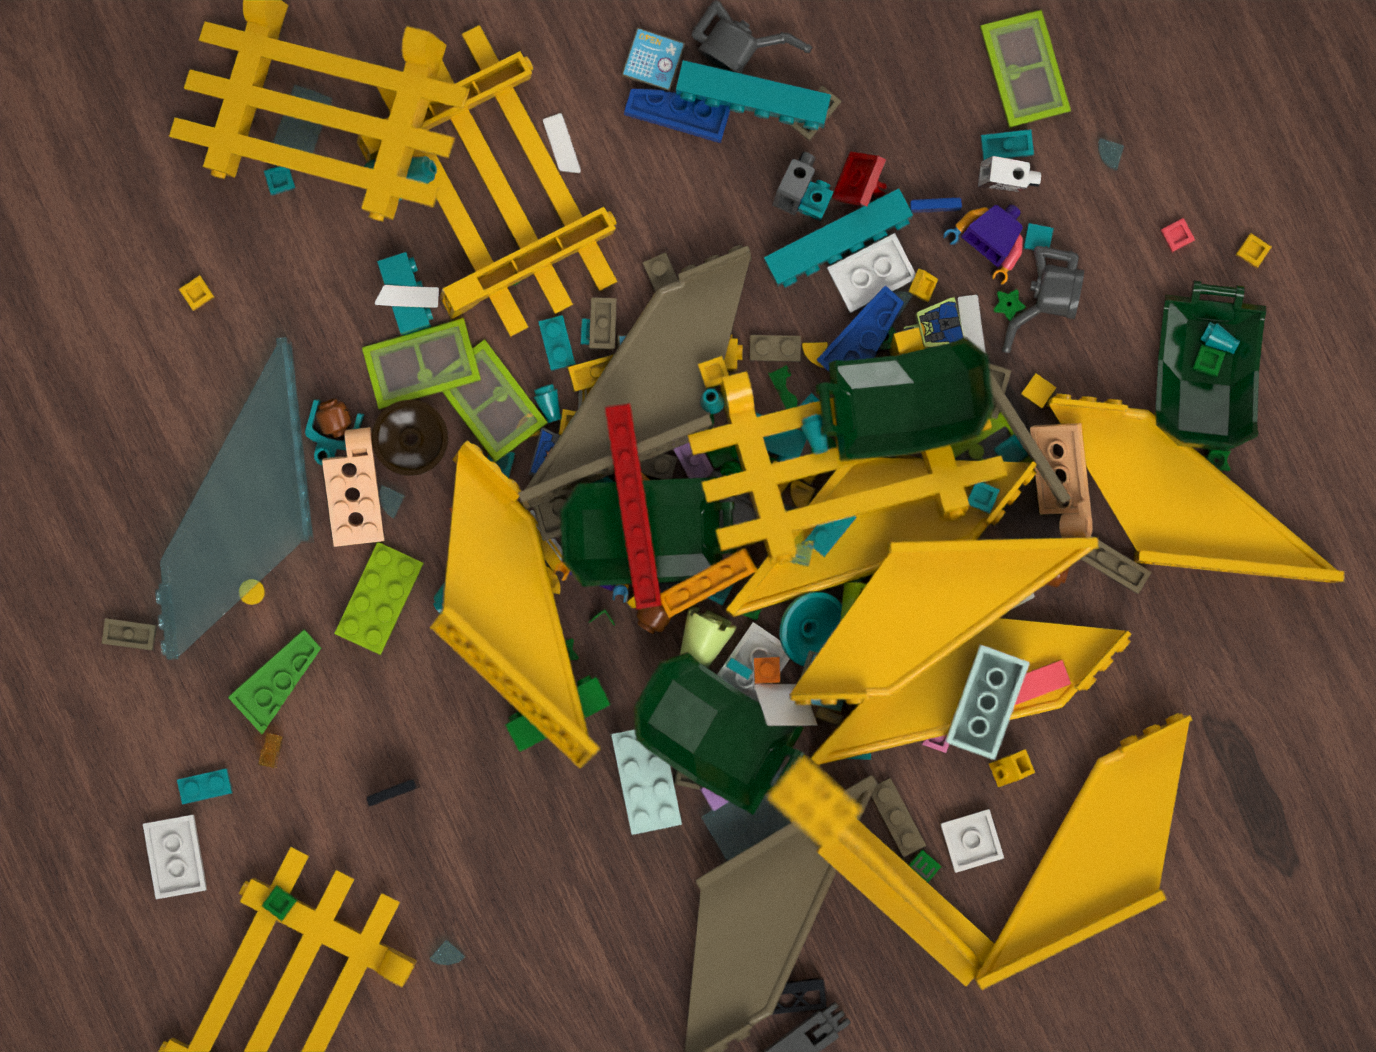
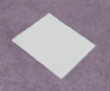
M754 684L768 726L817 725L811 705H796L795 700L789 699V693H791L796 684Z

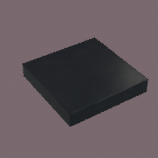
M414 778L369 795L366 800L370 807L420 788L418 779Z

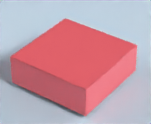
M1184 218L1160 230L1171 252L1195 241Z

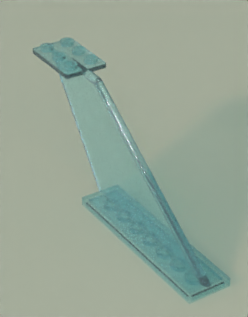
M287 337L276 338L277 345L160 560L162 583H159V589H156L155 595L157 605L161 604L162 615H158L160 630H164L165 640H161V650L163 656H167V660H179L180 655L299 544L314 542L292 342Z

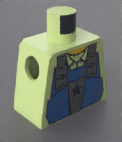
M955 297L915 314L917 324L903 327L904 331L919 328L924 349L951 343L964 337Z

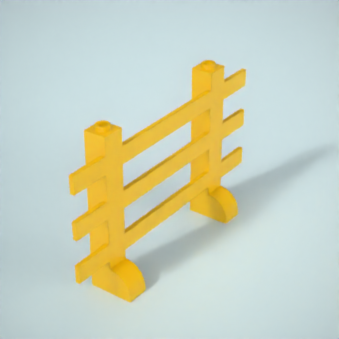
M243 0V14L247 21L245 31L204 21L199 41L238 51L230 80L191 69L186 79L184 89L224 99L215 128L175 117L169 137L208 147L203 167L211 171L210 175L220 179H225L226 176L235 178L241 157H246L367 189L361 209L369 213V218L383 222L384 218L393 220L400 198L434 207L440 187L406 178L415 149L449 158L455 139L421 129L429 101L464 109L470 90L462 86L436 80L447 46L444 42L428 31L406 26L402 42V54L406 64L402 72L278 40L288 5L282 0ZM271 60L397 92L389 120L264 89L263 86ZM256 108L381 140L374 168L370 169L248 137Z
M479 25L463 33L462 37L481 71L454 83L442 61L436 78L438 81L470 89L464 109L430 100L421 129L428 131L449 119L451 120L520 249L493 262L437 155L415 149L413 157L427 156L436 164L437 173L434 180L428 184L440 187L436 199L475 270L474 273L442 289L440 299L452 320L489 297L509 336L512 337L527 329L528 325L508 290V287L534 274L554 314L572 306L573 303L552 265L576 252L582 258L599 291L617 283L611 268L597 244L599 240L614 233L616 229L614 225L617 223L611 211L607 212L604 207L584 217L581 215L513 88L531 78V70H533L531 61L527 56L523 57L521 51L499 61ZM376 87L391 113L397 92ZM493 97L496 98L564 225L563 228L539 240L469 109ZM358 135L357 144L366 161L377 159L382 141Z
M919 328L894 333L889 349L890 355L897 356L924 349ZM747 371L722 378L720 392L724 398L725 405L723 408L728 425L688 435L693 455L735 445L743 472L702 482L707 503L749 492L757 517L753 521L716 530L721 551L764 540L770 564L777 562L778 565L791 562L792 558H795L797 548L792 532L932 495L936 497L942 519L950 517V519L960 518L965 515L964 513L967 512L969 507L964 487L1007 476L1002 456L957 467L951 445L921 452L928 475L785 512L778 484L878 458L840 461L839 450L836 447L821 454L813 453L771 464L763 437L801 428L804 418L817 414L821 415L820 401L756 417ZM830 398L832 419H836L834 399ZM990 418L983 431L992 429Z
M290 847L271 886L256 878H252L250 882H244L239 892V895L242 896L240 902L258 912L190 1046L175 1038H171L169 1042H163L158 1052H210L276 921L302 933L303 936L244 1052L268 1051L322 944L349 957L301 1051L325 1052L367 967L401 987L406 984L417 960L380 942L400 902L381 893L363 931L360 932L335 919L355 880L336 870L317 909L298 900L284 920L281 921L264 909L262 904L276 885L290 894L309 857Z

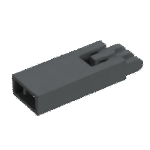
M833 1002L822 1011L818 1009L762 1052H820L839 1038L838 1032L848 1026L851 1021L848 1018L840 1023L837 1021L845 1013L840 1010L833 1015L831 1012L839 1007L836 1002ZM819 1023L821 1027L813 1031L816 1038L810 1041L805 1032Z

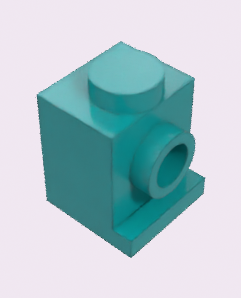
M817 180L816 183L810 182L798 212L821 222L834 191L829 190L831 185L821 180ZM814 194H820L822 200L820 202L813 201L812 196Z

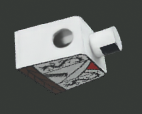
M992 156L982 161L980 165L978 187L1019 192L1026 189L1027 186L1039 187L1041 182V172L1030 171V163Z

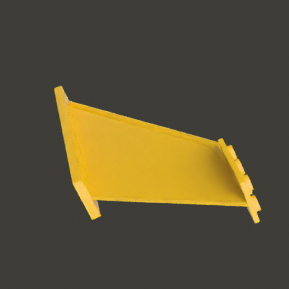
M1056 394L1054 398L1047 401V407L1052 409L1060 424L1081 423L1086 468L1137 551L1134 552V562L1328 583L1344 581V571H1338L1198 451L1193 447L1177 446L1156 426L1155 415L1149 410L1128 408V405H1122V400L1107 399L1104 403L1097 402L1095 397L1082 396L1079 400H1071L1072 395Z
M467 440L453 458V461L456 463L443 608L442 613L430 628L576 766L581 768L600 748L588 735L534 516L517 501L520 497L518 493L521 492L519 485L513 479H508L495 462L489 461L477 445L471 444Z
M878 458L839 468L808 506L928 475L924 459ZM955 460L957 467L978 462ZM1034 461L1032 463L1004 462L1007 476L983 482L1000 490L990 514L969 506L967 512L964 513L965 515L960 518L950 519V517L942 519L935 495L856 515L857 518L825 557L804 542L816 526L792 532L797 548L795 558H792L793 560L789 563L778 565L777 562L770 564L769 557H767L728 606L726 613L734 618L735 616L798 598L805 593L821 591L873 575L889 554V542L976 541L990 523L995 526L1005 514L1002 508L1006 503L1010 506L1021 493L1018 488L1021 484L1026 486L1037 473L1034 470L1037 464ZM974 485L964 487L967 499Z
M1098 538L889 542V554L794 689L789 693V699L795 700L796 705H811V700H820L821 704H837V699H846L847 704H862L863 699H868V697H891L1094 548H1098Z
M998 618L891 697H868V699H863V703L858 704L810 756V759L819 766L820 764L947 735L979 645L1028 661L1027 672L1062 660L1071 684L1014 705L1009 720L1063 708L1077 691L1088 690L1097 680L1094 675L1098 671H1105L1114 661L1111 656L1115 652L1121 653L1131 642L1128 639L1131 633L1128 630Z
M1176 713L1165 719L1167 724L1149 726L1142 730L1144 735L1138 738L1136 735H1131L1119 741L1121 746L1117 747L1115 751L1097 759L983 966L974 977L977 986L981 990L1167 900L1159 887L1189 721L1192 720L1190 715Z
M801 758L768 795L769 799L821 845L816 852L959 982L967 986L979 973L994 943L855 818L861 809L808 760Z

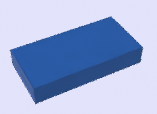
M960 197L920 199L910 201L909 208L912 213L960 211L962 202Z

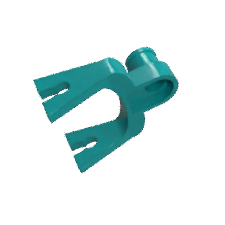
M316 399L313 401L305 435L317 443L314 459L319 465L323 466L320 452L325 451L328 455L327 458L335 457L338 449L346 450L345 440L328 438L314 429L315 414L319 409L318 405L321 404V400ZM357 414L353 429L361 428L365 414Z

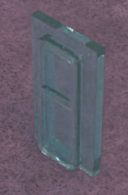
M294 85L291 96L330 106L333 98L322 95L314 90ZM283 115L273 143L313 153L323 125Z

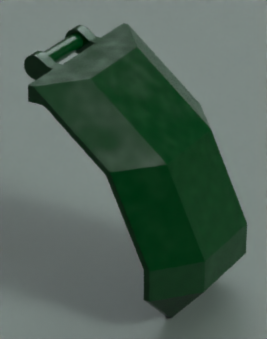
M1193 280L1191 297L1165 294L1157 366L1155 420L1156 426L1177 446L1229 452L1258 437L1259 368L1266 306L1243 303L1244 286L1209 285ZM1200 294L1234 297V301L1230 303L1199 298ZM1210 322L1215 325L1218 323L1240 341L1234 354L1223 351L1226 353L1217 377L1193 370L1201 344H1206L1201 338Z
M967 337L960 338L951 343L897 356L847 361L833 360L829 362L831 383H819L815 386L816 394H819L823 425L820 427L821 436H837L840 461L909 455L969 441L980 436L992 415L994 407L988 354ZM829 394H833L836 425H833Z
M718 477L642 481L658 582L685 581L722 561V554L737 552V547L721 551L716 530L720 529L719 510H722L723 528L733 526L735 502H720V500L707 503L702 487V482L717 479ZM616 482L577 484L560 509L562 562L582 587L632 584Z
M687 652L661 661L634 705L635 740L693 782L751 815H754L765 794L769 795L801 758L806 757L804 753L793 748L804 729L801 725L768 726L759 702L736 689ZM786 756L790 757L775 785H770Z

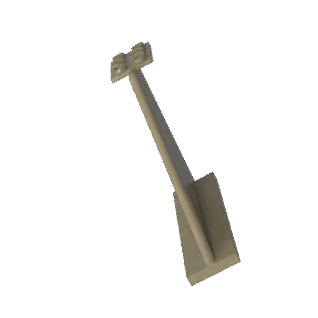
M735 246L728 250V254L721 257L719 255L711 256L704 260V264L697 267L694 264L689 265L681 270L682 273L678 274L679 280L656 290L526 489L518 493L526 509L571 492L577 484L593 483L615 473L604 408L606 406L630 403L639 463L689 443L688 435L713 429L710 420L711 414L704 411L700 405V397L706 391V387L698 364L720 356L725 360L749 262L751 261L749 246ZM710 395L707 401L712 402L715 397Z
M872 775L842 791L861 809L860 813L855 817L859 821L877 784ZM792 821L695 880L701 892L685 1052H723L729 1048L728 1042L735 1038L739 1042L751 1034L750 1029L755 1024L769 1017L774 1012L837 872L835 868L816 852L821 845L795 821Z

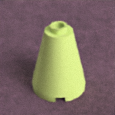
M690 607L687 613L680 655L686 652L690 653L698 662L708 668L731 638L736 626H730L732 622L707 610L706 613L701 614L698 613L700 608Z

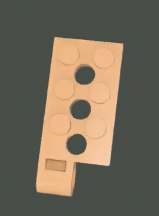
M1081 423L1034 425L1030 427L1032 438L1055 474L1057 469L1065 471L1066 481L1060 482L1071 497L1068 506L1060 505L1035 466L1040 514H1062L1059 523L1062 538H1090L1093 524ZM1054 444L1062 446L1064 450L1062 457L1054 454Z
M371 427L345 430L347 456L322 459L334 547L384 541ZM346 463H352L356 466L357 471L353 475H347L343 472L342 466ZM354 487L360 492L359 498L356 500L347 498L345 492L348 488ZM353 512H358L363 516V521L360 524H353L349 520V515Z

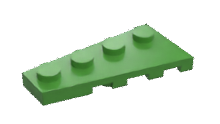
M303 629L228 696L232 703L262 735L320 651V645Z

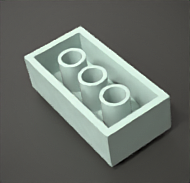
M979 645L945 742L995 760L1029 662Z
M634 730L611 734L631 834L634 835L682 825L670 765L635 740Z

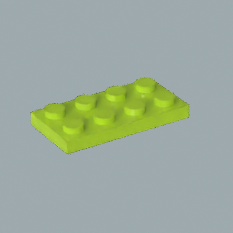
M377 542L334 634L378 655H382L424 563Z

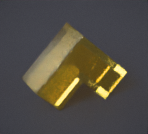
M266 734L264 748L261 749L258 765L277 768L284 736Z

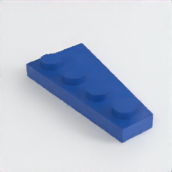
M631 89L624 115L721 143L731 110H729V106L721 104L719 108L705 105V101L695 99V102L680 99V95H677L675 92Z
M885 285L818 357L817 361L829 371V362L833 360L847 361L875 358L904 302Z

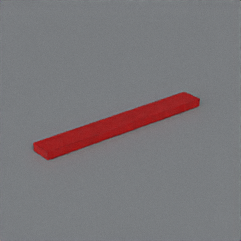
M630 403L606 406L604 408L636 610L662 606Z

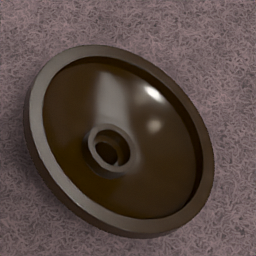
M402 400L391 404L378 416L372 431V445L377 458L387 469L399 475L416 476L430 471L442 460L448 446V430L442 416L429 404L418 400ZM411 434L416 436V441L413 444L407 442V437Z

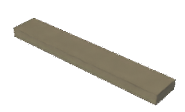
M990 372L993 401L1032 462L1034 461L1037 464V470L1060 505L1065 504L1071 497Z

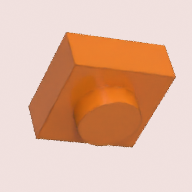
M779 657L754 658L755 684L780 683Z

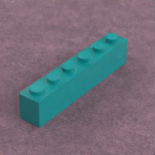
M684 60L676 87V94L680 95V99L695 102V99L705 101L704 104L711 107L719 108L721 104L729 106V110L737 113H744V110L754 112V116L763 119H769V116L777 117L779 122L784 124L803 123V127L810 130H818L819 127L824 128L831 100V94Z
M897 189L869 203L867 207L863 206L764 257V262L776 286L783 285L786 288L798 282L796 277L804 273L806 276H810L820 270L819 266L826 262L829 265L838 262L843 258L841 254L849 250L851 253H855L865 247L864 243L872 238L876 242L888 235L886 231L894 227L896 230H900L908 226L913 214L900 189Z

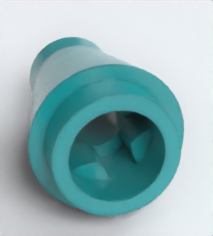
M1211 322L1201 338L1206 343V346L1227 351L1231 354H1234L1240 343L1238 339L1233 337L1218 323L1215 325Z
M549 384L535 389L536 396H534V399L546 417L547 422L550 423L561 419L558 390L554 388V385Z
M715 389L706 390L700 397L702 409L710 414L720 412L725 405L722 393ZM710 395L716 397L712 402L707 401Z
M817 414L804 418L801 429L810 443L814 454L827 452L829 450L827 436H821L820 427L823 426L821 415Z

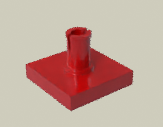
M850 151L831 198L839 202L866 207L872 194L877 198H881L885 192L879 190V188L886 190L887 186L885 183L878 181L886 159L877 155Z

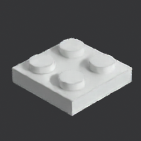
M990 809L940 823L955 873L1004 858Z

